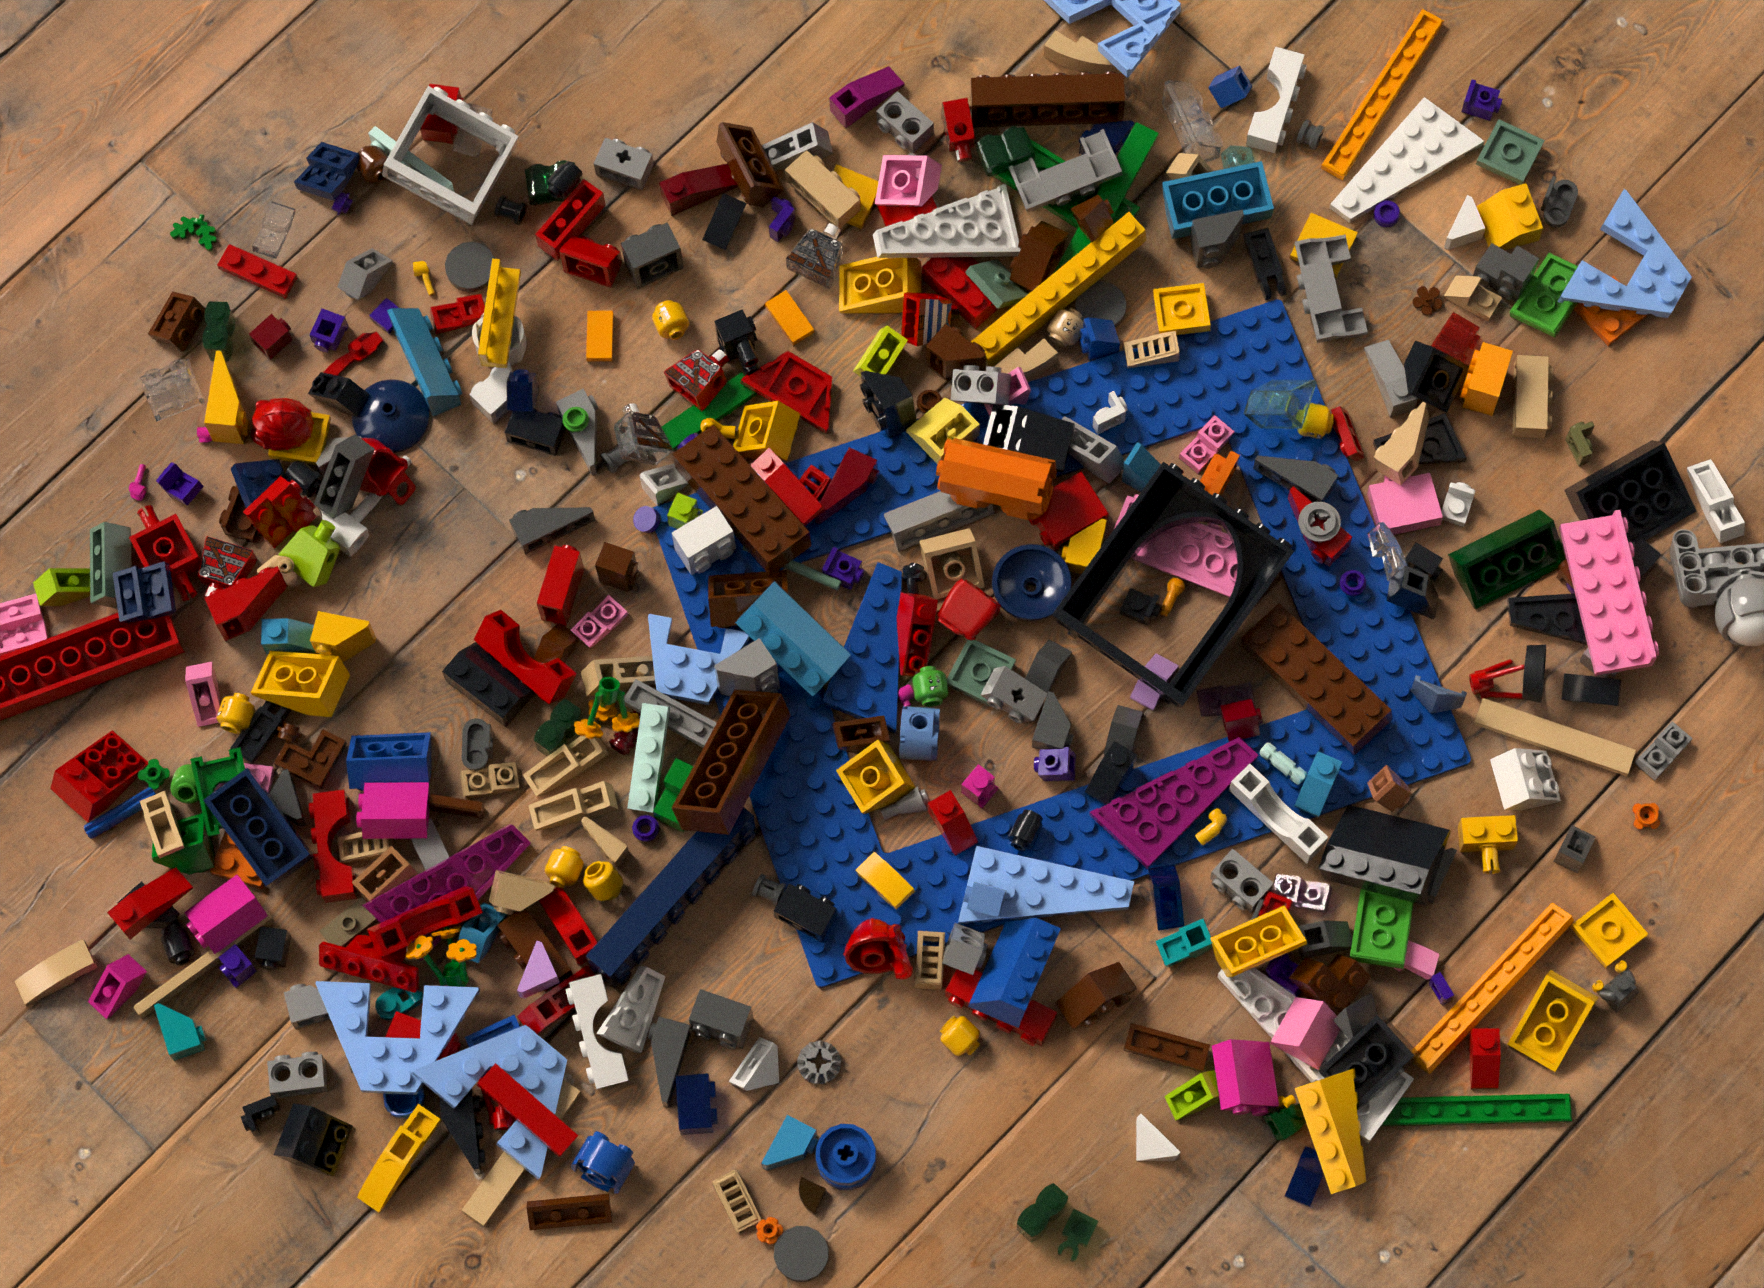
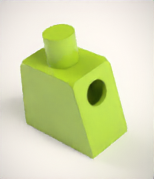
M322 520L318 528L313 525L303 527L278 554L291 558L294 562V569L292 571L312 587L328 582L339 554V544L330 538L335 530V526L329 521Z

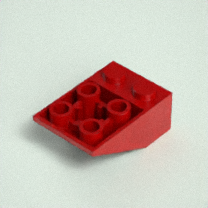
M278 566L274 568L267 567L256 576L241 578L233 586L212 591L209 596L205 597V600L223 639L228 641L249 632L288 586Z
M112 730L57 768L54 772L50 789L86 822H90L107 810L138 778V772L148 766V761Z

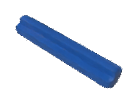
M148 787L84 825L86 834L90 839L102 834L142 810L140 801L156 793L151 787Z

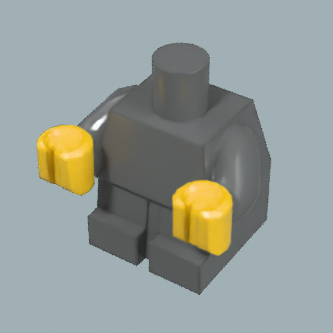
M1622 960L1615 966L1616 972L1621 973V975H1617L1605 986L1601 980H1597L1596 984L1592 985V990L1598 993L1616 1013L1639 993L1635 986L1636 980L1633 973L1627 968V963Z

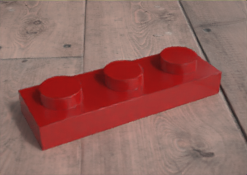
M231 244L227 246L217 264L218 269L285 299L298 278L296 273Z

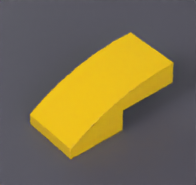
M875 852L855 870L858 876L872 886L878 895L896 910L915 892L914 888Z

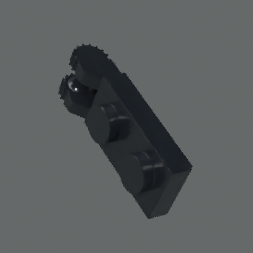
M1269 228L1243 234L1257 282H1260L1264 299H1271V289L1267 280L1274 278L1280 296L1286 295V286L1282 277L1283 270Z
M266 701L262 707L258 708L252 717L249 727L240 733L230 749L240 747L243 759L250 764H254L278 731V726L281 727L284 723L283 720L287 718L292 709L282 706L277 714L274 715L271 711L277 704Z

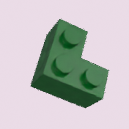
M675 758L663 781L665 790L653 814L656 820L684 832L676 819L672 806L693 766Z

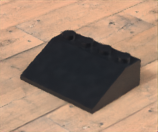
M1649 441L1564 490L1580 521L1612 516L1614 511L1620 510L1622 518L1625 517L1628 523L1627 540L1632 542L1633 547L1641 538L1646 541L1696 512V508L1665 442Z
M1348 805L1326 844L1318 869L1324 880L1427 905L1451 831Z

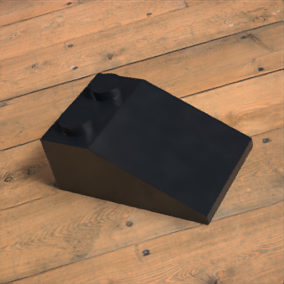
M1376 1015L1318 1072L1326 1078L1355 1068L1356 1078L1354 1079V1085L1358 1096V1111L1401 1075L1421 1054L1384 1015Z

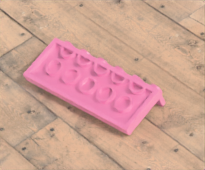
M1135 494L1134 497L1127 495L1115 527L1139 496L1138 494ZM1198 522L1187 523L1165 530L1150 540L1133 559L1229 598L1233 592L1237 577V558L1232 541L1227 533L1221 532L1222 527L1213 523H1207V526Z
M1616 510L1612 516L1561 524L1559 527L1595 676L1653 666L1657 656H1659V648L1657 642L1652 640L1651 631H1653L1651 617L1646 616L1644 608L1647 605L1646 595L1639 588L1640 571L1633 564L1634 547L1632 542L1627 540L1628 523L1626 518H1622L1621 511Z

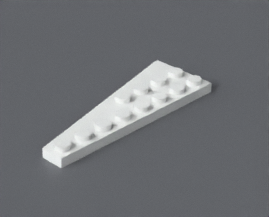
M1256 968L1247 970L1234 977H1226L1221 969L1217 978L1267 1034L1273 1038L1295 996ZM1342 1030L1338 1033L1319 1070L1350 1041ZM1284 1052L1310 1082L1324 1078L1318 1072L1319 1070ZM1403 1072L1357 1111L1358 1120H1360L1361 1124L1360 1137L1367 1144L1414 1080L1413 1077Z

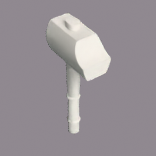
M404 456L403 458L407 460L409 467L412 461L407 456ZM370 493L350 515L344 512L334 519L319 508L322 520L329 521L335 526V530L330 538L339 544L340 550L349 557L355 554L369 537L368 529L361 524V521L377 505L382 496Z

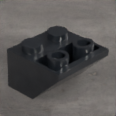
M870 371L861 372L862 384L859 386L865 397L862 399L866 411L874 414L875 423L880 431L884 430L888 437L892 438L906 431L916 422L913 396L900 377Z
M293 1103L274 1155L294 1165L334 1177L353 1125L313 1106Z

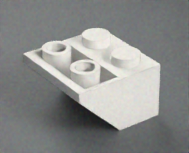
M1514 748L1490 759L1504 810L1521 811L1561 801L1558 792L1559 786L1555 781L1551 768V759L1547 751Z

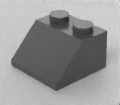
M1243 210L1192 220L1190 245L1196 268L1204 267L1209 269L1223 262L1241 234Z

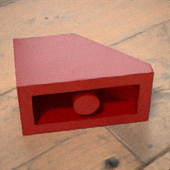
M951 790L928 802V813L955 856L978 843L964 810Z
M1472 1028L1468 1035L1470 1089H1498L1501 1059L1500 1028Z

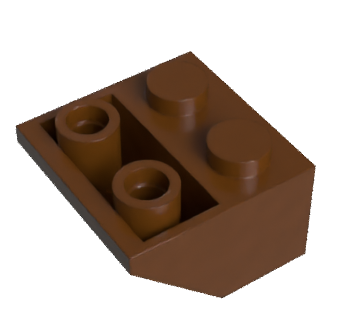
M944 324L926 345V366L948 381L952 380L953 369L963 370L964 365L979 366V371H986V353L978 343H971L964 338V334L958 328H951Z

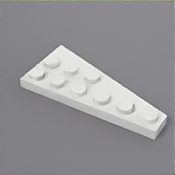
M1424 97L1332 201L1330 209L1350 223L1375 209L1378 203L1394 198L1399 192L1406 188H1411L1442 170L1447 164L1463 158L1466 153L1473 149L1482 147L1485 141Z
M1006 183L991 191L986 190L980 192L977 196L968 199L964 198L936 208L933 212L922 213L911 220L900 221L878 229L873 234L878 258L1018 256L1021 250L1018 248L1019 239Z

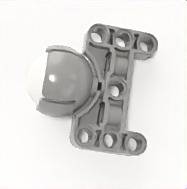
M1681 529L1675 532L1670 547V559L1681 603L1687 607L1713 605L1717 601L1715 623L1719 633L1726 641L1728 640L1734 645L1741 646L1763 645L1764 543L1699 549L1697 538L1692 531Z

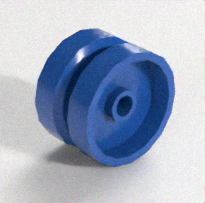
M839 1124L829 1128L821 1135L816 1145V1164L820 1176L828 1185L839 1190H853L862 1187L871 1179L876 1169V1148L871 1136L864 1129L854 1124ZM845 1154L851 1156L846 1161L842 1160V1156Z

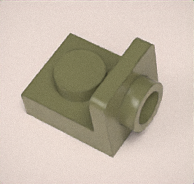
M1593 421L1586 424L1579 422L1573 425L1566 436L1565 441L1578 466L1588 463L1592 455V444L1588 438L1584 437L1591 435L1595 427Z

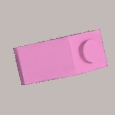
M207 662L187 666L185 682L197 726L219 723L216 716L221 705V699L213 663Z

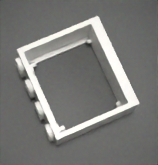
M428 86L385 161L382 176L472 225L514 151L518 135L515 134L516 131L505 124L499 126L492 122L493 118L483 112L478 114L472 111L470 105L460 99L454 101L447 97L448 93L441 88L434 87L433 89ZM429 114H435L490 144L498 151L499 156L473 202L401 163Z

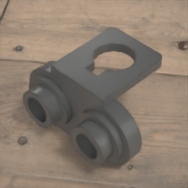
M1553 176L1544 197L1541 211H1544L1543 217L1548 225L1561 227L1569 219L1578 195V188L1570 180H1560L1555 183L1556 177Z
M471 719L463 727L461 757L464 766L469 770H482L487 765L489 758L493 759L494 732L491 724H487L482 719Z

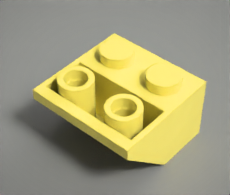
M944 398L911 425L906 432L938 464L939 460L944 459V445L947 439L953 440L957 438L972 442L980 435V424L963 406Z

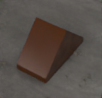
M558 623L542 636L534 660L547 663L559 658L565 663L580 639L571 629Z
M884 715L834 722L832 724L839 750L859 754L876 740L885 743L890 741Z

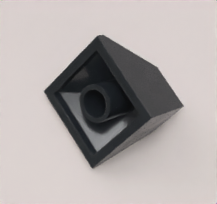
M1415 340L1404 363L1408 394L1448 413L1469 365L1432 346Z

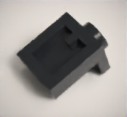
M1130 588L1119 614L1148 626L1152 618L1157 619L1162 605L1159 604L1160 595L1154 594L1151 597Z
M274 1095L242 1107L245 1115L241 1116V1120L246 1132L251 1130L254 1136L260 1135L256 1119L259 1118L260 1121L270 1119L276 1115V1111L281 1110L278 1100Z

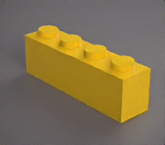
M1355 1068L1295 1088L1331 1194L1366 1182L1363 1146L1360 1142L1359 1132L1361 1131V1124L1357 1113L1358 1096L1354 1085V1079L1356 1078Z

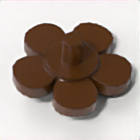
M1425 286L1419 287L1417 289L1419 297L1413 299V306L1415 308L1422 307L1421 312L1424 315H1430L1432 308L1435 310L1440 309L1442 300L1437 298L1440 294L1439 289L1432 287L1428 293Z

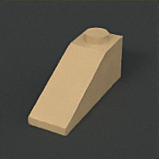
M652 656L593 660L581 671L586 696H595V693L598 692L599 681L604 677L616 678L620 682V690L623 692L629 691L635 679L648 686L655 684Z

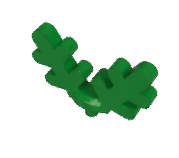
M200 214L199 218L192 217L188 219L184 216L181 217L183 224L174 223V230L170 232V236L173 239L179 236L181 239H186V232L189 231L190 234H194V226L197 225L201 228L196 231V235L198 237L203 236L198 241L201 246L205 245L207 251H212V243L217 242V238L210 235V233H216V229L213 226H208V223L203 221L205 217L203 214Z

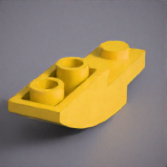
M418 1104L404 1125H400L364 1182L357 1198L380 1213L412 1168L411 1164L442 1120Z

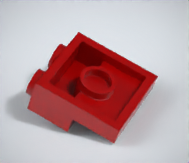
M281 476L243 511L258 532L274 549L291 532L297 533L301 528L307 527L317 517L313 512L316 506L306 496L304 498L301 497L302 488L294 480L288 482Z

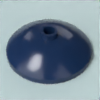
M389 379L376 382L365 389L370 395L358 416L352 415V424L357 436L377 439L387 448H390L393 453L411 448L423 437L428 428L430 412L425 397L415 386L402 380ZM386 407L393 408L391 412H384Z
M1036 544L1021 545L1004 554L996 564L992 576V589L997 602L1008 614L1022 620H1042L1052 616L1071 589V575L1066 562L1052 549ZM1029 585H1033L1036 587V590L1030 592L1026 588Z

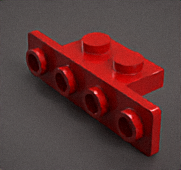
M359 934L347 947L324 941L319 944V965L321 967L414 993L419 988V969L401 963L406 958V947L386 956H381L376 953L370 936Z

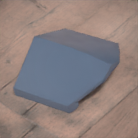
M1415 676L1411 692L1431 714L1462 707L1467 692L1462 691L1458 693L1420 680L1421 676Z

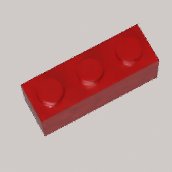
M583 179L535 234L538 247L558 261L561 258L559 253L561 247L572 236L579 237L606 206L604 193Z

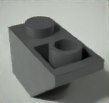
M1319 921L1298 926L1307 940L1306 945L1298 948L1301 960L1305 957L1312 958L1351 949L1352 937L1348 921Z

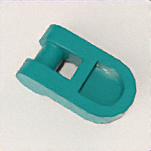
M392 987L377 998L375 1009L382 1019L392 1021L396 1011L405 1014L423 1003V992L417 990L414 993ZM406 992L409 999L402 1002L399 996Z

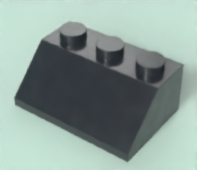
M476 642L459 651L442 671L446 682L505 727L510 724L535 694L531 688L523 684L518 677L504 668L498 660L485 652Z

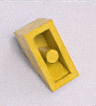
M1100 519L1072 536L1069 546H1063L1061 557L1066 562L1070 572L1082 574L1103 544L1107 520Z

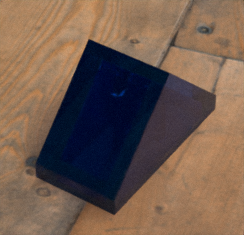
M1307 1146L1304 1147L1284 1196L1307 1207L1311 1206L1324 1175L1316 1150Z

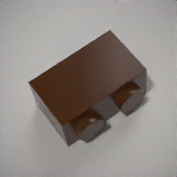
M604 542L595 564L599 583L629 592L631 585L635 586L640 576L635 554L631 550Z

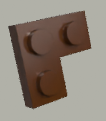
M322 729L310 752L286 741L274 761V765L282 770L288 769L292 775L322 789L347 742Z

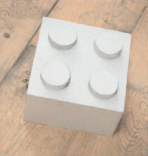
M717 506L672 532L675 551L691 575L696 572L702 573L710 568L711 563L718 559L724 560L733 554V550L736 549L734 532Z

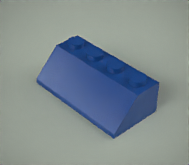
M1038 918L1005 922L968 1007L1019 1028L1061 928Z

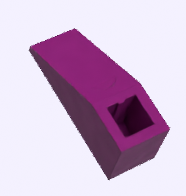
M889 66L848 83L829 97L830 111L847 128L902 88L905 83Z

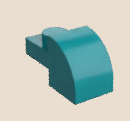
M1204 919L1179 928L1178 932L1156 941L1166 967L1191 957L1196 958L1213 948L1210 939L1211 934Z

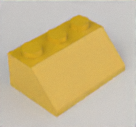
M1285 906L1210 938L1216 960L1226 977H1234L1307 944V940Z

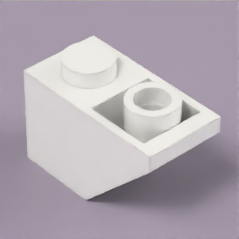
M509 361L507 368L494 367L490 372V376L483 382L480 381L475 384L469 394L472 404L493 424L512 407L513 371Z

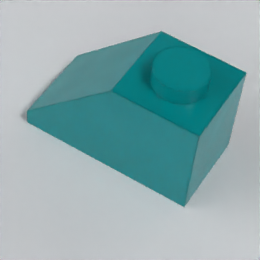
M160 1003L154 1005L169 1056L174 1061L205 1050L203 1042L207 1041L202 1025L198 1026L193 1019Z

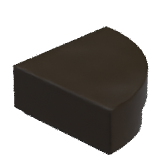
M801 1177L799 1182L800 1199L805 1208L815 1215L826 1192V1188Z

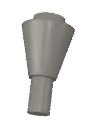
M917 786L897 801V804L882 809L881 812L886 820L900 813L908 814L928 811L927 805L930 802V798L925 789L920 790L919 786Z

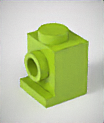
M677 492L667 514L669 526L679 529L701 516L703 510L698 509L696 499Z

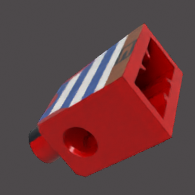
M905 292L901 335L908 339L907 343L916 347L929 343L944 324L950 327V321L959 318V309L956 305H952L950 299L937 294Z

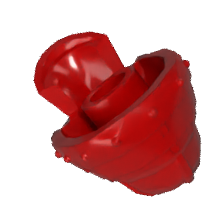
M274 398L256 402V411L252 417L253 428L251 430V438L260 447L266 450L271 449V451H288L300 447L311 438L313 425L315 424L311 409H308L300 401L288 398Z
M867 919L857 926L845 946L843 955L845 956L846 963L855 971L872 974L894 971L896 979L902 980L908 979L913 973L901 925L893 924L891 926L880 919Z

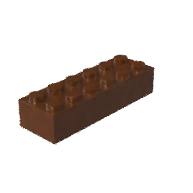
M1108 71L1103 74L1081 72L1078 75L1055 73L1041 76L1040 74H1029L1028 76L1007 74L1002 77L980 75L976 78H971V119L973 128L1123 123L1125 89L1124 75L1122 73Z
M714 424L672 454L675 469L711 509L716 506L732 528L734 536L770 576L812 546L810 532Z
M1280 603L1241 638L1243 649L1353 755H1356L1393 720L1392 710Z
M734 689L672 806V810L682 830L730 834L791 716L781 693Z

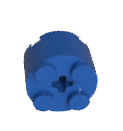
M595 1131L593 1136L586 1138L572 1162L571 1168L574 1172L577 1169L583 1172L581 1178L594 1187L606 1192L610 1188H614V1194H618L633 1169L635 1161L631 1157L633 1151L622 1144L616 1146L609 1142V1138L606 1135Z

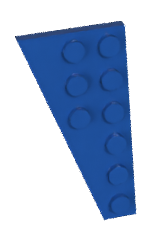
M877 562L844 645V648L851 655L832 676L821 704L858 719L884 715L888 731L895 733L897 727L899 670L897 612L902 585V571Z

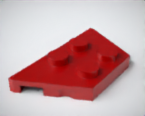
M786 351L773 362L764 364L756 372L749 376L746 375L741 379L742 385L771 402L780 401L800 413V419L827 433L832 376L790 351Z

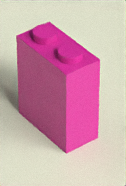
M429 782L364 783V793L359 794L358 797L359 810H362V812H357L356 816L357 828H362V839L427 838L430 805L428 803L430 798Z
M238 874L184 912L190 920L186 924L201 946L204 949L209 946L214 954L268 917L265 910Z
M1230 1039L1212 1045L1221 1110L1233 1111V1115L1252 1112L1253 1116H1263L1269 1114V1109L1279 1106L1269 1042Z

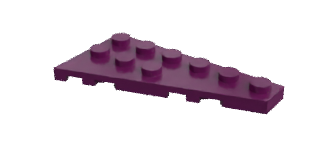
M1238 737L1210 751L1209 754L1197 760L1194 759L1186 763L1185 766L1175 771L1172 770L1136 788L1135 791L1112 800L1111 803L1099 809L1096 808L1090 811L1089 815L1148 869L1230 787L1231 781L1258 758V754Z
M509 824L362 906L381 923L464 886L473 888L477 900H479L493 885L496 870L505 872L531 842L514 825ZM432 932L423 935L426 938L432 937L433 948L442 940L440 936H432Z

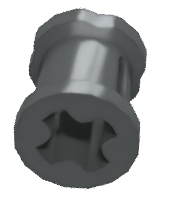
M617 446L607 454L603 452L600 454V457L607 469L614 474L618 467L628 461L632 462V460L622 459L620 451L632 454L631 450H623Z
M761 874L756 881L752 896H761L772 901L773 905L776 906L786 889V884H778L766 879V875Z

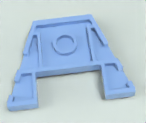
M649 614L648 622L656 690L670 698L709 705L718 691L714 665L741 650L747 644L750 636L743 631L726 628L720 654L670 645L667 643L672 626V618Z

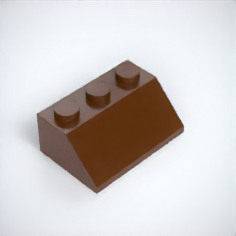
M725 122L720 123L716 142L721 150V157L727 162L731 170V176L737 182L742 192L743 200L748 205L764 207L774 196L776 197L784 191V188L753 127Z
M778 570L772 576L766 571L709 575L708 601L711 627L729 628L732 625H737L736 621L774 581L788 593L787 570Z

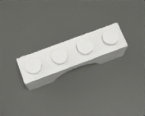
M1275 47L1268 68L1267 80L1275 86L1280 99L1269 110L1254 112L1247 135L1246 146L1275 153L1277 146L1283 145L1286 131L1283 130L1284 123H1290L1293 109L1289 107L1291 101H1297L1300 87L1296 85L1298 79L1303 80L1307 65L1303 64L1304 54Z
M1251 764L1231 781L1229 791L1306 864L1325 847L1328 836L1310 819L1303 818L1292 811L1278 797L1270 782Z
M602 974L569 982L570 988L566 989L569 1005L575 1004L577 1014L572 1015L576 1031H582L584 1041L579 1042L583 1058H589L591 1067L586 1068L589 1083H595L596 1089L628 1081L622 1053L613 1052L603 1047L598 1042L593 1030V1021L597 1010L608 1001Z

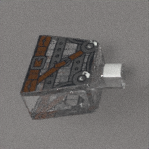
M830 223L826 225L822 233L809 229L786 257L787 269L830 289L843 254L842 243L836 240L841 230Z
M635 403L623 407L624 416L614 425L621 459L658 465L673 452L659 421L654 415L640 413Z

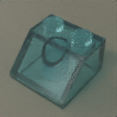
M1271 380L1251 390L1243 414L1259 428L1302 429L1317 382L1315 380Z

